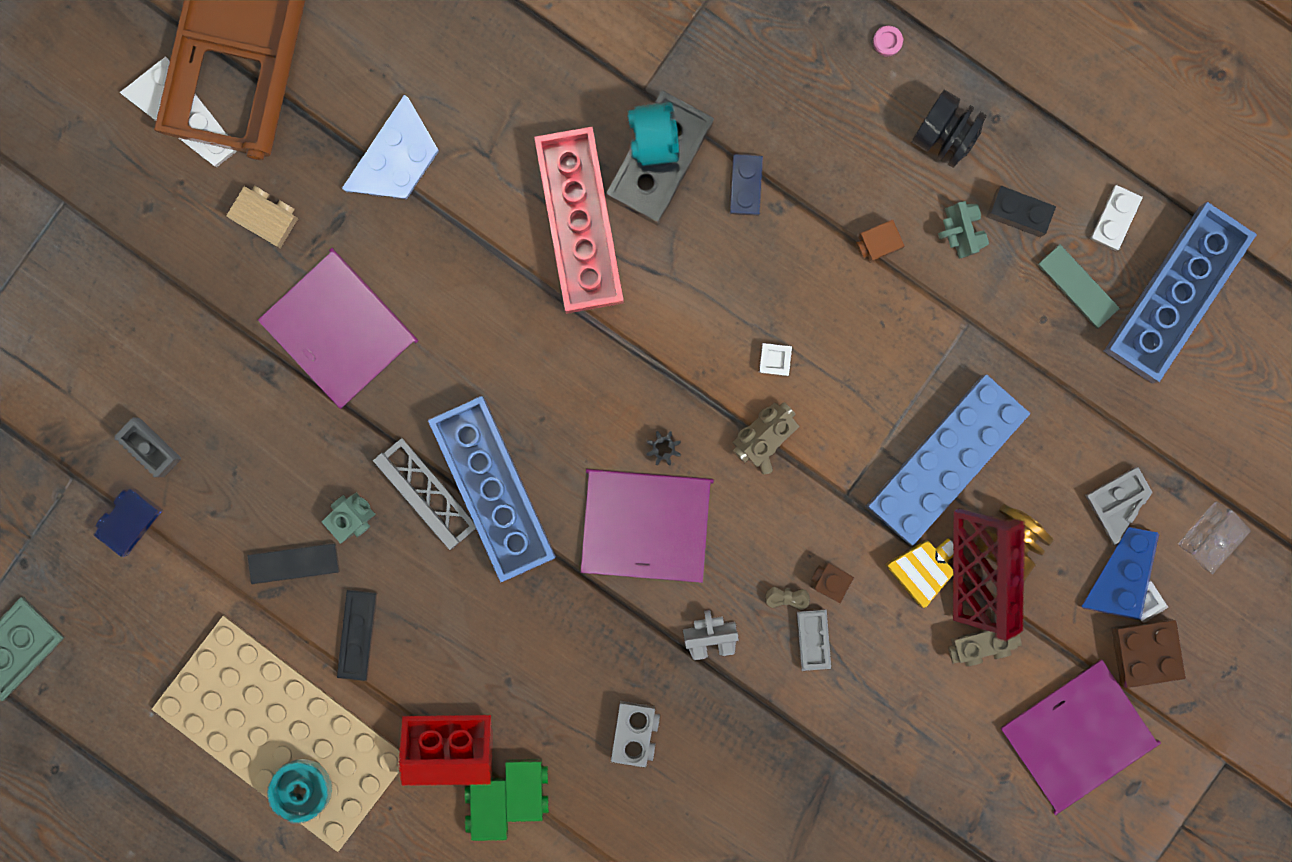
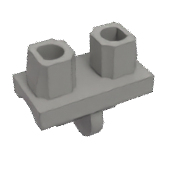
M705 610V619L694 621L695 628L683 629L686 649H689L693 660L708 657L706 646L718 644L719 655L735 654V641H739L735 622L724 623L723 617L711 618L710 610Z

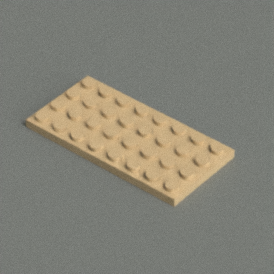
M225 615L222 616L151 709L266 798H268V787L274 774L287 763L298 759H307L321 764L329 774L332 783L330 801L315 818L300 824L337 852H339L400 772V749ZM298 784V787L294 789L295 794L300 793L303 797V794L306 793V789L301 788L300 784Z

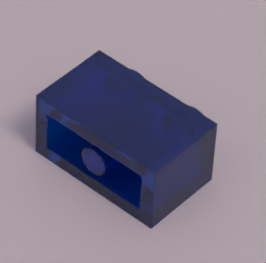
M129 489L128 492L123 490L114 501L116 507L110 514L105 513L95 525L98 530L94 533V536L120 557L129 555L163 511L137 489Z

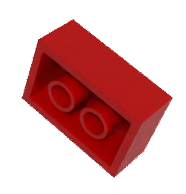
M491 715L402 716L399 754L402 786L491 784L493 748Z

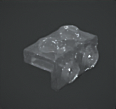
M1215 502L1191 530L1186 533L1178 545L1190 553L1206 571L1214 574L1248 536L1251 530L1233 510L1219 502Z

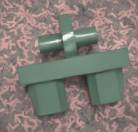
M966 201L945 208L947 219H944L943 223L946 231L938 233L939 239L948 238L950 248L956 247L959 259L980 252V249L989 245L987 233L984 230L974 233L972 222L981 219L978 204H966Z

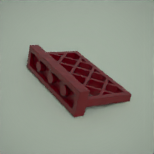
M963 509L954 511L953 621L996 633V639L1008 641L1023 632L1025 521L1015 518L1011 521H1005ZM964 520L970 521L976 530L971 536L964 528ZM989 526L998 528L996 543L985 530ZM978 535H980L989 548L983 554L973 541ZM966 545L976 558L971 564L963 555V548ZM991 552L997 559L996 570L992 568L985 558ZM977 563H980L988 575L983 581L973 569ZM965 573L968 574L976 586L971 591L963 582V575ZM990 580L997 587L996 598L993 597L985 586ZM978 590L988 603L983 608H981L973 596ZM965 600L976 613L975 615L963 614V602ZM990 607L997 615L996 623L991 622L985 613Z

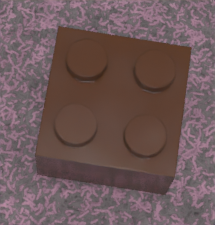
M1168 618L1111 627L1121 686L1131 688L1186 679L1176 620Z

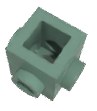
M356 492L349 498L343 495L330 506L333 511L322 523L341 544L353 535L357 538L370 528L367 522L376 514L371 510L369 503Z

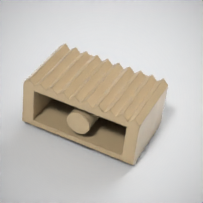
M255 185L252 190L244 186L227 213V217L281 248L298 220L292 214L295 209L280 200L277 205L267 200L270 194Z

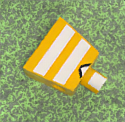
M947 538L935 549L929 541L925 540L885 564L921 608L928 606L953 576V569L947 563L953 557V542Z

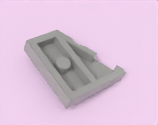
M1134 467L1085 496L1111 543L1115 545L1119 543L1122 534L1129 524L1134 521L1139 509L1146 503L1153 492L1139 467Z

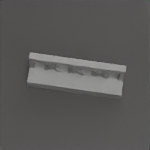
M403 438L373 460L449 550H452L476 529L471 517ZM400 447L409 455L408 468L396 467L389 459ZM414 461L420 469L412 468V462ZM400 471H408L407 479ZM412 471L424 472L428 477L427 490L415 489L411 485ZM433 483L439 491H432L431 484ZM419 493H427L426 501ZM431 494H442L447 499L446 512H436L430 507ZM452 505L458 513H450V506ZM438 515H446L445 523ZM450 516H460L469 525L457 537L449 529Z

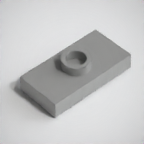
M827 610L797 612L801 670L831 669Z

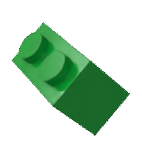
M507 759V822L542 821L543 813H549L548 795L543 796V784H548V766H542V759Z
M506 777L491 778V784L465 786V804L470 803L471 815H466L465 830L466 833H471V841L507 840Z

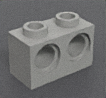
M620 701L611 762L646 767L647 760L653 761L655 743H650L651 732L658 731L660 714H655V706ZM636 712L643 713L647 718L646 724L640 728L634 727L630 723L632 714ZM635 741L642 746L640 755L632 757L626 753L625 747L629 742Z

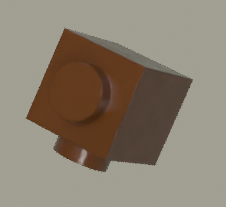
M825 563L823 567L819 565L813 574L811 581L814 582L812 588L841 603L854 577L829 563Z

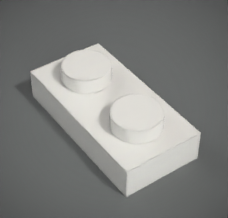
M1115 185L1090 239L1118 251L1143 197Z

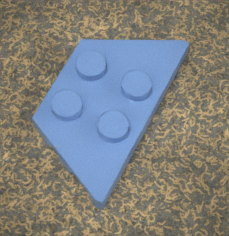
M404 95L342 187L344 191L407 199L439 152L407 96Z

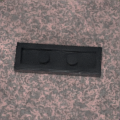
M336 543L247 555L251 584L340 572Z
M347 590L337 678L367 681L377 593Z

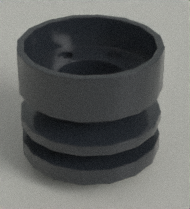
M944 89L911 142L926 152L936 143H939L942 146L937 158L942 160L948 150L952 151L953 155L947 165L954 168L959 161L968 155L982 132L983 123L987 115L980 111L975 120L971 122L968 118L974 107L970 105L961 115L958 114L956 110L959 106L960 98Z

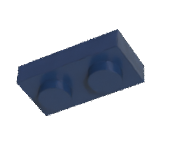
M733 155L730 214L759 216L763 156Z

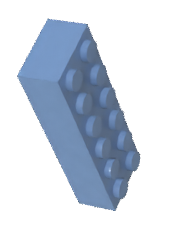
M1209 202L1200 205L1104 352L1150 383L1160 382L1257 234Z
M987 374L981 376L871 499L866 507L908 545L913 546L1031 413Z
M481 396L428 420L500 582L556 558L485 398Z

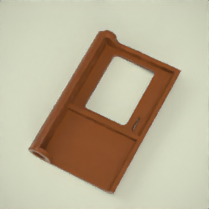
M184 0L154 130L176 138L245 152L248 158L255 160H264V156H270L305 0ZM207 51H214L261 63L246 135L243 138L194 129L188 125L203 57Z

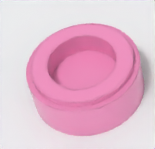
M884 26L874 36V48L882 56H893L901 49L903 36L896 27Z

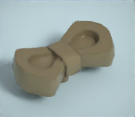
M772 587L766 592L765 600L771 608L791 605L803 610L808 607L810 596L805 589L791 592L790 588H786L784 592L776 587Z

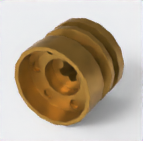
M1002 504L999 511L1008 519L1007 521H1011L1014 518L1025 521V581L1036 566L1032 559L1027 556L1028 552L1032 551L1036 554L1044 555V549L1036 541L1039 540L1050 546L1054 539L1035 519L1021 510ZM985 529L996 543L998 534ZM979 536L975 544L984 553L989 548ZM989 553L987 557L997 563L993 553Z

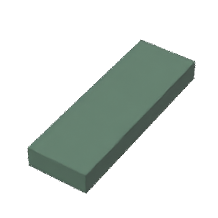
M1061 244L1037 264L1096 329L1120 309Z

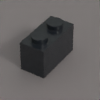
M1000 186L994 194L986 217L1041 238L1047 233L1056 206Z

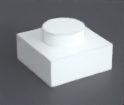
M763 343L759 373L789 376L792 346Z
M1151 581L1148 585L1141 618L1143 623L1168 608Z

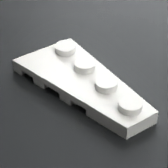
M164 57L120 92L154 120L157 119L170 61L167 57ZM195 94L188 125L194 129L228 136ZM179 138L215 167H218L237 152L236 150Z

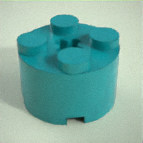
M672 102L635 106L634 110L628 111L630 128H633L636 134V140H631L633 157L637 158V162H641L642 166L679 161V157L676 154L679 152L676 119L671 120L670 112L674 111Z
M307 759L294 760L284 765L274 774L268 787V800L273 811L293 823H303L315 818L327 806L332 794V783L327 771L318 762ZM298 784H300L301 788L306 789V793L303 794V797L300 793L295 794L294 789L298 787Z

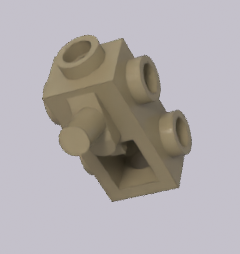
M774 402L771 406L761 410L758 418L750 426L740 430L737 438L732 442L736 446L733 452L744 463L749 460L755 466H760L762 474L771 473L773 469L769 456L773 455L776 449L800 427L793 419L796 415L795 412L785 402L780 406Z
M992 610L991 622L996 623L997 615ZM981 629L978 632L951 638L953 646H949L948 650L953 664L965 662L966 667L983 663L982 658L993 655L994 659L1010 656V650L1017 649L1019 646H1022L1019 634L1008 641L996 639V633Z

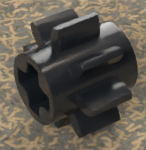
M656 431L657 440L655 442L647 440V443L653 446V451L648 452L646 455H655L657 457L655 465H658L661 459H666L667 464L670 466V457L672 455L676 457L681 456L679 452L675 451V446L679 445L681 441L673 442L670 439L672 436L671 431L667 434V437H661L659 431ZM666 440L669 442L668 447L672 449L671 454L665 453L661 457L658 455L659 450L655 448V445L657 443L662 444Z

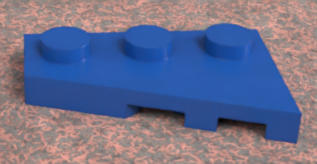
M1128 527L1083 603V609L1141 620L1159 538L1158 532Z

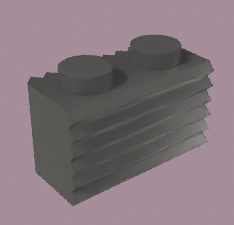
M133 417L115 435V440L119 441L120 445H123V449H127V453H132V457H136V461H140V465H144L145 469H149V473H153V477H165L182 459L140 418Z

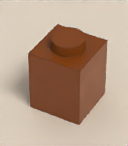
M893 219L860 233L858 236L860 241L856 242L862 258L867 257L869 263L899 251L904 247Z

